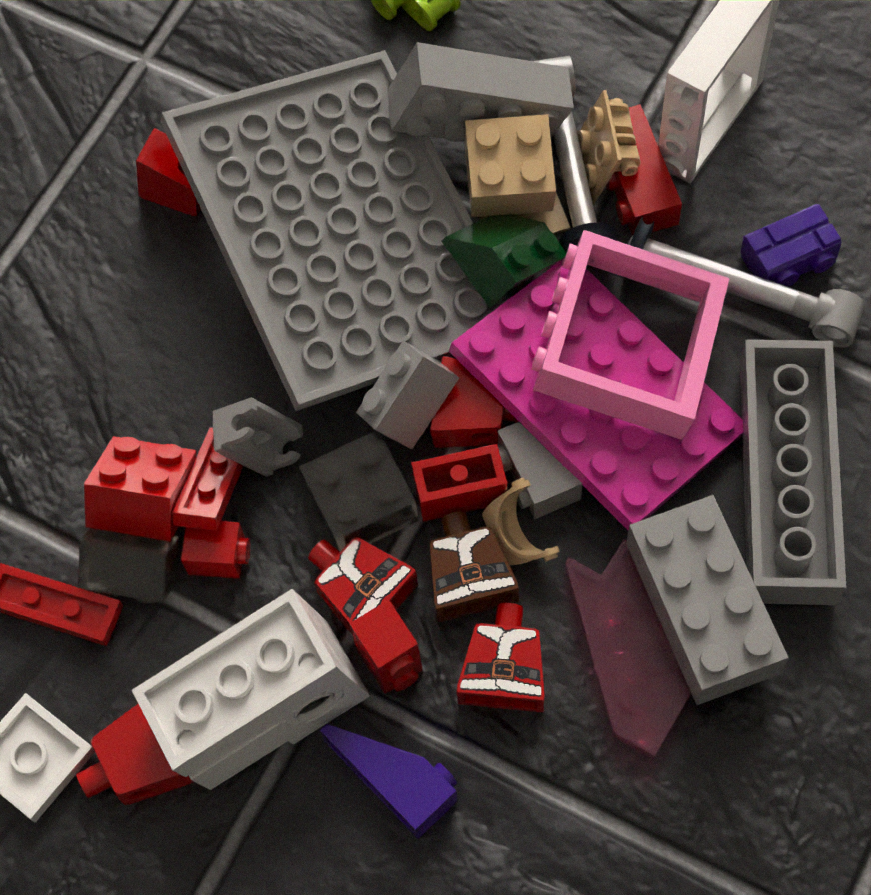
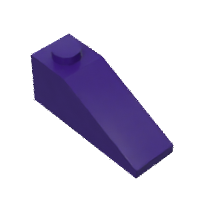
M328 724L320 730L324 742L417 839L458 801L457 791L454 788L457 781L441 763L438 762L433 767L422 756Z

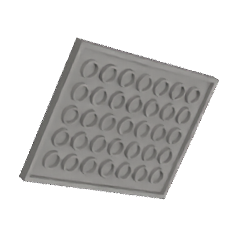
M385 50L162 112L160 122L295 411L375 384L385 369L388 359L396 352L403 340L438 361L442 360V356L452 357L453 355L449 352L451 342L504 303L502 302L489 308L441 242L446 236L473 224L430 137L424 135L412 136L408 133L391 131L388 88L397 73Z

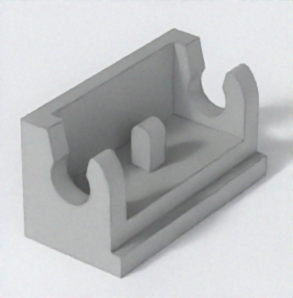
M251 397L213 411L215 452L266 477L273 475V470L291 465L300 458V454L295 451H289L283 455L282 450L287 442L295 441L303 436L302 425Z

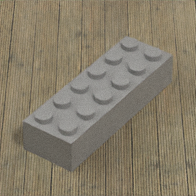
M745 340L740 360V383L743 419L742 444L747 569L764 604L838 605L846 589L833 341Z

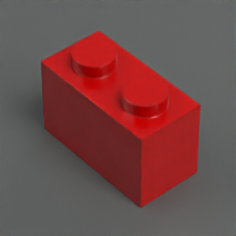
M497 444L411 462L414 485L423 522L442 518L452 512H469L486 508L492 501L508 491L507 480Z
M389 599L349 623L357 652L384 694L392 689L396 691L404 690L419 678L418 673L423 671L418 643Z

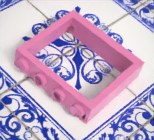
M583 230L578 245L569 244L562 264V268L569 271L566 279L559 277L554 290L552 302L559 305L556 313L549 311L541 333L542 337L548 338L546 348L538 347L532 363L531 370L538 372L533 390L683 440L695 420L729 278ZM587 265L699 302L674 401L558 362Z

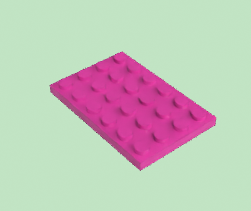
M563 259L451 342L449 352L629 530L630 524L651 516L738 441L743 434V419L705 382L695 420L683 440L534 391L533 388L538 372L531 370L532 363L538 347L546 348L548 338L542 337L541 333L549 311L556 313L559 305L552 302L559 277L566 279L569 271L562 268ZM585 269L558 362L674 401L684 362L597 278Z

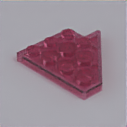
M623 539L602 575L570 557L565 562V570L613 737L654 760L692 693L626 545L627 541Z

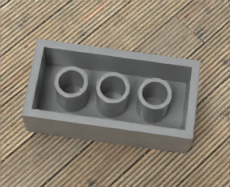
M419 42L416 43L388 88L391 131L408 133L412 136L424 135L444 138L452 142L465 141V120L548 114L550 137H552L574 109L568 67Z
M714 495L629 525L626 545L696 705L782 673L789 657Z

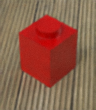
M221 521L217 531L186 527L181 561L188 575L240 579L242 564H248L250 559V538H245L239 522Z

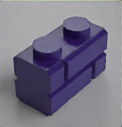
M815 204L743 236L740 253L741 258L753 275L790 287L799 279L800 275L813 270L815 273H821L829 269L836 262L842 242L841 237L832 223H829L828 217L821 206Z

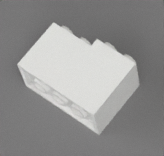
M293 589L132 689L172 770L184 777L189 775L192 781L209 790L223 783L287 741L292 744L297 743L370 696L329 623Z

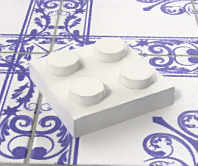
M25 693L0 722V794L35 823L95 753L94 748Z

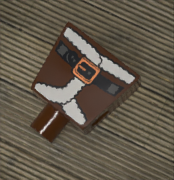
M463 511L452 512L443 516L441 522L445 537L434 539L430 542L434 604L438 623L494 609L500 603H518L519 586L492 529L490 527H481L471 530L467 514Z

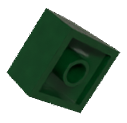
M515 215L488 216L446 236L441 241L489 308L514 296L552 266L562 261L566 256V251L544 222Z

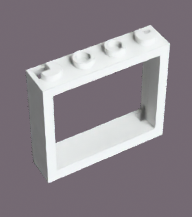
M720 0L667 72L658 147L670 175L673 174L691 184L762 83L779 0Z

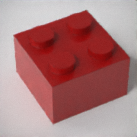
M113 436L84 483L86 527L171 542L179 527L173 523L172 512L195 462L196 450L181 448L175 444H157L138 441L133 437L120 438Z

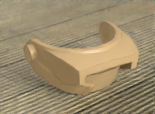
M524 478L513 481L511 483L512 487L492 501L483 511L482 516L486 526L492 529L509 565L523 564L542 557L545 562L557 558V553L560 552L558 546L542 551L533 546L523 534L517 519V498L531 484L529 480Z

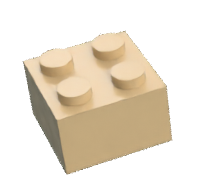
M548 114L465 120L464 143L471 217L553 211L556 185Z

